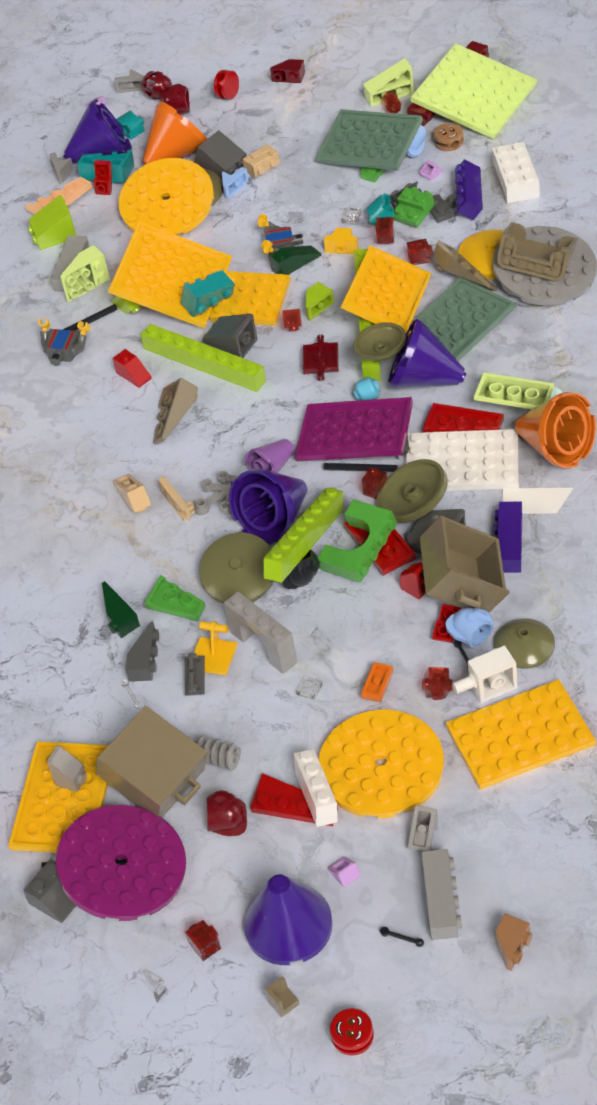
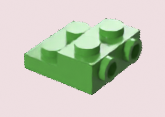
M405 187L397 198L399 204L395 207V217L391 220L418 228L435 205L432 194L426 190L420 192L416 187Z

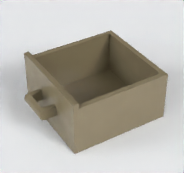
M440 516L420 536L426 595L460 608H480L490 612L510 594L509 590L506 589L498 538L444 516Z
M145 705L97 757L96 775L136 806L150 811L157 817L163 818L177 801L182 805H186L201 788V785L195 780L205 769L208 752ZM190 786H192L193 789L190 791V793L186 797H183L182 795L185 793V791Z

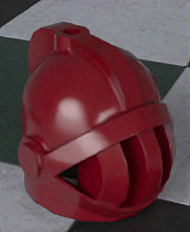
M149 71L142 80L143 92L152 99H161L163 92L172 86L171 79L160 71ZM147 80H153L155 83L148 82Z
M174 84L161 95V101L177 110L176 113L180 116L190 112L189 90L186 86Z
M219 790L210 794L207 797V831L223 836H239L243 834L247 829V809L245 803L228 791Z

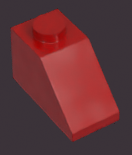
M124 349L112 358L116 374L138 388L152 379L138 357L128 350Z
M422 562L412 564L400 575L401 589L417 599H420L426 593Z

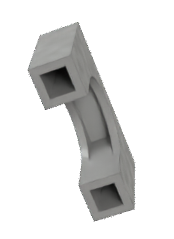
M239 591L224 602L230 633L242 642H245L256 633L266 647L269 663L282 674L298 663L293 636L288 629Z

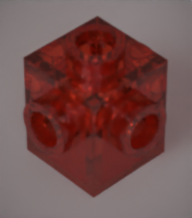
M428 667L422 679V690H425L426 698L442 700L452 691L453 681L449 679V668Z

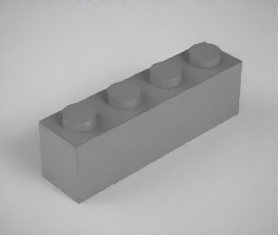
M68 235L66 242L63 244L62 253L59 254L58 263L55 264L54 273L50 277L54 291L64 292L60 276L81 251L90 247L87 236Z
M448 849L422 852L431 939L457 938L458 929L462 928L461 915H456L455 909H460L458 895H453V890L457 889L456 876H451V871L455 870L454 859L449 857Z

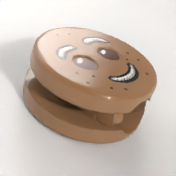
M445 123L439 125L434 130V144L442 151L456 150L464 143L463 129L458 124Z

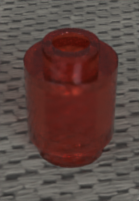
M393 91L385 93L382 101L387 111L395 114L401 110V102L397 94Z

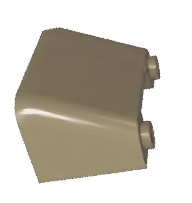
M511 222L502 233L497 257L498 264L505 269L553 281L561 280L566 273L578 238L565 236L560 239L558 247L525 239V227Z

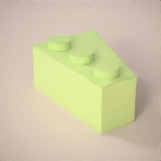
M406 58L363 84L364 95L370 106L414 94L412 67Z

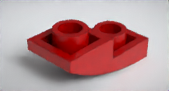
M95 160V194L111 195V161Z
M442 604L432 640L453 642L454 638L447 632L445 623L452 614H455L462 608Z

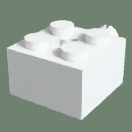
M505 646L495 648L488 653L469 660L468 677L452 682V687L457 695L472 689L480 703H483L518 688L516 662Z

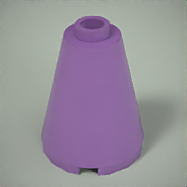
M282 439L251 449L245 455V465L248 464L250 469H264L278 473L293 455L294 446L289 440Z

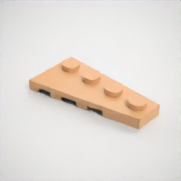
M79 177L64 185L63 189L52 191L50 196L46 198L40 197L36 203L25 205L26 210L36 214L59 195L63 196L68 207L93 187L92 182Z

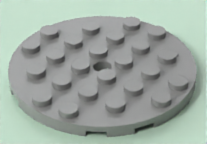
M549 226L525 228V239L558 247L560 239L565 236L578 238L566 273L559 281L502 268L497 262L500 244L498 245L493 258L495 278L502 284V288L508 294L520 297L523 302L542 306L565 304V301L575 300L585 294V291L594 282L597 268L595 255L583 239L569 231Z

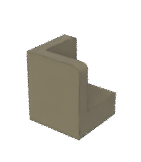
M283 976L265 988L268 1003L281 1018L299 1005V1000L289 990L286 979Z

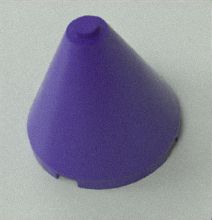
M94 99L88 104L64 150V158H71L72 164L78 163L82 155L102 153L103 155H112V152L115 151L118 154L127 153V150H132L129 139H125L122 133L124 132L123 128L103 103L99 105L96 103L98 99Z
M415 318L406 332L405 345L395 357L388 378V386L405 388L458 385L459 382L463 383L466 373L464 372L465 368L424 322Z
M264 469L245 471L233 481L230 488L229 504L232 516L235 521L239 520L243 526V533L256 535L267 544L276 542L293 525L307 494V485L301 479Z
M282 874L274 875L269 879L249 905L244 917V932L250 948L261 959L276 965H290V962L302 959L305 962L313 958L326 946L333 927L331 910L325 898L315 889Z

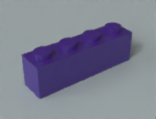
M464 159L454 170L457 212L474 220L483 210L481 170L479 166Z
M522 501L499 502V509L495 510V521H498V524H494V534L498 535L504 573H521Z

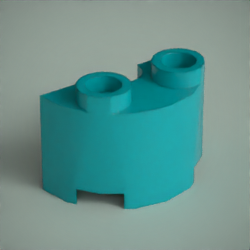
M131 110L116 119L124 130V136L130 140L145 131L143 126L144 120L140 116L137 117Z
M386 193L380 194L366 207L371 224H377L382 228L395 217L394 210L390 206V203H392L390 195Z

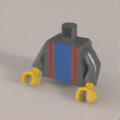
M265 214L259 215L258 226H266L264 228L266 240L261 245L264 253L271 255L281 248L303 244L302 234L292 235L291 227L276 226L270 221L267 222L268 217Z
M46 318V324L42 325V319L38 320V324L42 327L41 345L44 353L48 355L51 364L58 366L61 361L71 362L75 356L84 351L87 338L85 334L90 330V325L87 322L84 328V323L82 321L78 322L77 326L81 332L50 329L47 331L50 327V321Z

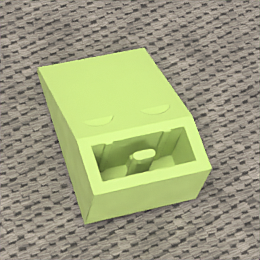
M94 245L81 251L60 276L67 302L110 280L104 254Z

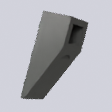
M154 622L148 624L127 653L126 673L129 682L153 681V672L157 671L156 661L154 660L158 656L156 641H159V630L155 629Z

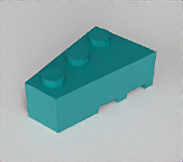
M127 150V153L118 154L115 151L112 152V155H103L102 153L82 155L77 163L80 177L88 181H94L96 177L95 160L111 161L112 182L119 184L125 183L135 166L132 150Z
M223 270L207 275V279L204 280L198 278L193 284L184 283L181 304L193 317L203 314L208 308L218 305L221 300L228 299L233 295L235 283Z

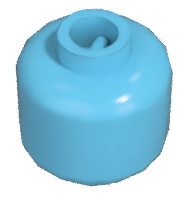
M366 377L356 382V390L353 392L357 400H374L379 397L381 389L375 378Z

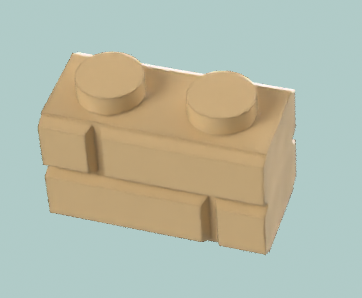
M267 144L243 158L242 162L243 167L247 169V173L253 178H257L280 164L278 151L274 148L272 149Z

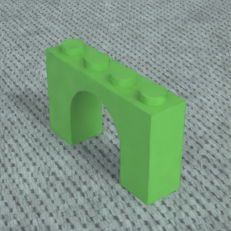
M352 500L344 513L346 520L350 526L370 532L368 539L363 545L353 550H342L325 545L317 559L320 562L322 571L361 583L368 574L373 561L377 559L382 546L386 544L389 534L395 529L397 521L391 510Z

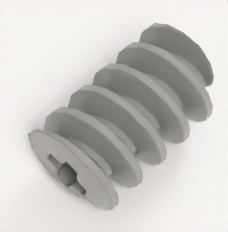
M200 736L197 744L208 752L206 764H212L216 767L220 766L231 771L237 767L241 755L240 748L235 750V744H230L229 748H227L228 745L225 741L220 747V741L215 740L214 744H212V738H208L205 743V737Z

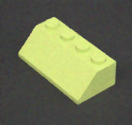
M483 373L474 395V400L534 409L550 399L555 386L554 383Z

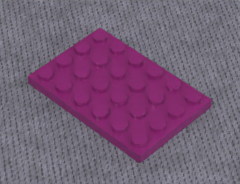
M412 397L307 404L295 454L296 460L312 461L403 455L413 406Z

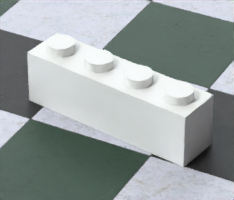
M315 750L294 753L295 774L316 826L337 823V802Z

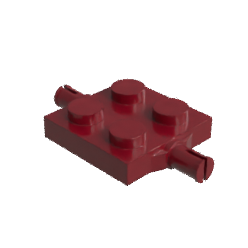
M319 334L317 336V343L303 345L304 374L317 373V380L321 381L322 379L323 381L325 379L324 373L339 371L338 342H324V335L321 334L320 339Z

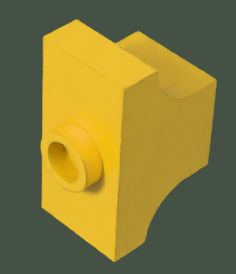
M336 227L333 234L324 237L325 253L354 254V250H359L358 237L353 236L352 228Z

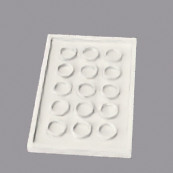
M515 429L408 433L410 450L407 453L406 464L420 459H429L439 463L447 474L448 485L446 491L519 488L518 433Z

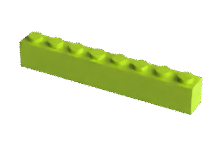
M149 324L140 334L145 350L257 392L266 382L264 366L153 324Z
M332 487L323 490L264 557V579L281 583L343 512V491Z

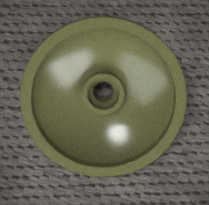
M384 322L374 324L365 328L357 335L353 347L357 356L364 360L382 361L396 355L403 348L406 342V333L400 325Z
M516 619L506 623L498 630L494 638V649L505 646L515 660L516 668L528 669L545 663L551 657L555 649V639L552 631L542 622L534 619Z

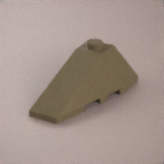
M438 240L433 260L437 263L436 267L443 273L447 271L494 291L498 290L491 281L459 252Z
M179 378L163 388L158 404L161 412L157 414L156 419L159 420V423L155 427L153 444L157 445L164 441L197 400V386L183 378Z

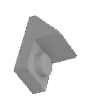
M130 69L129 76L115 77L114 82L117 93L143 91L142 80L144 76Z
M54 152L49 155L59 184H62L73 172L74 168L71 158L61 160V158H57Z
M415 805L408 844L409 849L423 852L431 851L434 831L438 830L437 809Z

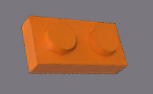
M373 663L361 692L362 699L381 703L394 671L393 666Z

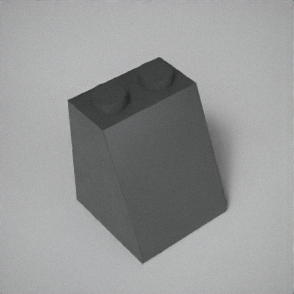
M218 130L198 147L194 163L202 168L214 171L222 179V172L232 175L237 168L243 167L242 159L246 157L247 153Z
M251 313L221 316L213 323L207 334L203 336L204 344L241 358L246 356L258 340L254 316Z
M431 510L423 517L417 519L413 530L408 532L407 542L414 552L421 554L420 536L440 516L466 525L465 510Z

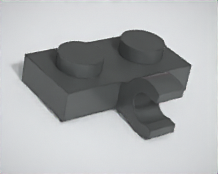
M439 194L434 195L435 205L430 210V213L437 223L452 218L453 215L450 209L457 207L456 196L454 194L449 195L444 201Z

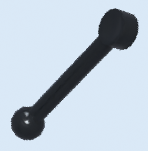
M455 640L454 647L459 649L468 665L469 658L462 648V642Z
M387 927L380 929L383 937L389 935L415 943L417 947L424 945V941L421 938L407 937L389 931Z

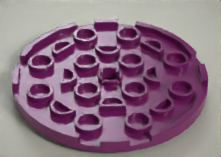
M111 805L97 808L76 819L63 834L56 854L57 877H59L62 889L67 897L80 909L102 919L108 917L119 919V921L137 920V917L147 914L152 915L160 911L177 895L183 883L186 870L185 849L174 828L162 817H157L146 809L129 805ZM126 859L127 863L125 865H119L115 862V860Z

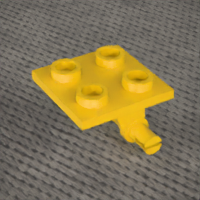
M201 621L199 624L200 630H209L211 638L200 637L194 653L197 656H205V673L227 676L238 643L220 640L218 632L227 633L228 625L218 624L216 621L211 623Z

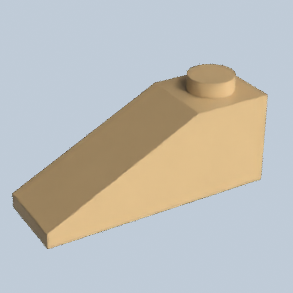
M126 474L113 480V484L133 512L140 513L145 511L148 506H151L144 485L133 476Z

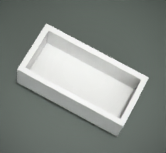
M524 142L492 148L493 165L507 203L540 197L539 180Z

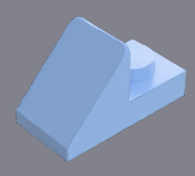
M241 167L232 175L222 172L225 198L228 199L249 182L246 168Z

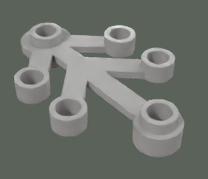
M220 471L217 474L220 483L233 482L239 477L228 475L227 471ZM210 479L203 480L202 488L204 491L220 492L207 499H197L194 503L195 513L197 515L207 514L210 505L225 497V501L220 504L221 511L223 513H230L229 493L231 485L214 484Z

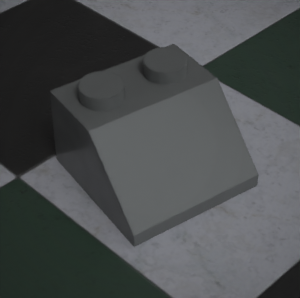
M51 858L23 890L31 906L60 923H63L77 906L63 891L59 877H57L56 861Z

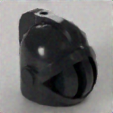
M309 550L281 584L286 589H296L312 581L318 573L320 566L316 553Z

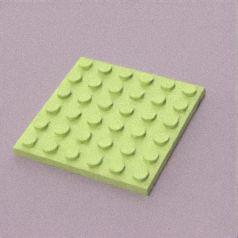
M455 43L411 96V102L494 139L536 86L537 79Z

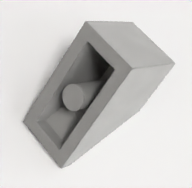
M57 745L47 761L55 785L78 792L81 785H84L87 779L84 766L61 746Z

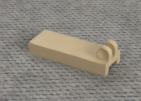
M164 476L158 479L161 493L183 521L190 519V516L195 513L193 502L185 503Z

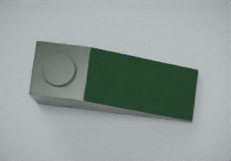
M312 245L285 247L269 255L272 271L275 274L289 275L322 256Z
M105 581L102 582L106 613L109 621L107 624L108 628L113 634L116 633L120 638H123L140 627L138 616Z

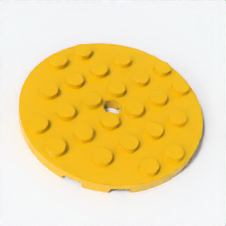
M181 158L156 160L140 167L127 179L119 196L120 214L126 226L133 232L140 221L175 235L186 234L200 225L209 214L214 199V188L207 172L192 161ZM163 197H170L168 200H163Z
M386 709L363 712L339 724L324 741L318 759L337 805L361 817L369 815L377 816V818L395 817L397 813L414 810L415 805H422L435 792L442 779L444 767L442 745L432 728L411 714ZM376 760H386V764L376 765Z

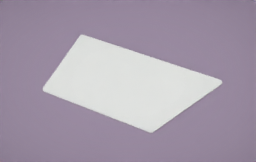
M573 488L503 489V502L522 501L523 514L557 513Z

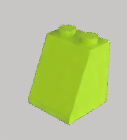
M62 195L56 197L29 218V233L32 235L34 245L38 244L40 250L66 242L68 235L76 236L70 211Z

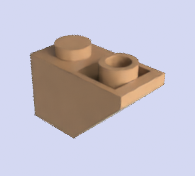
M505 913L495 931L496 943L507 970L512 971L514 965L520 963L523 956L522 950L525 945L528 946L530 944L532 933H530V923Z

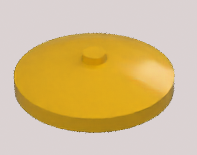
M491 229L474 233L467 237L459 247L458 252L487 279H496L493 272V258L501 242L502 233L505 230Z

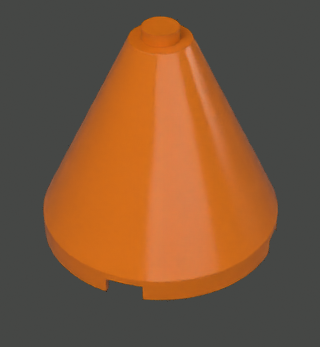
M159 101L155 107L143 157L144 165L160 159L188 156L196 152L198 147L207 138L186 117L183 118L176 113L177 110Z
M563 392L519 417L515 422V431L554 466L573 468L579 465L577 462L589 455L593 447L596 435L595 415H591L588 408L591 404L584 396L573 392Z

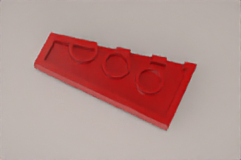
M433 403L424 424L423 432L500 430L504 414Z
M262 773L250 807L252 813L315 823L302 789Z

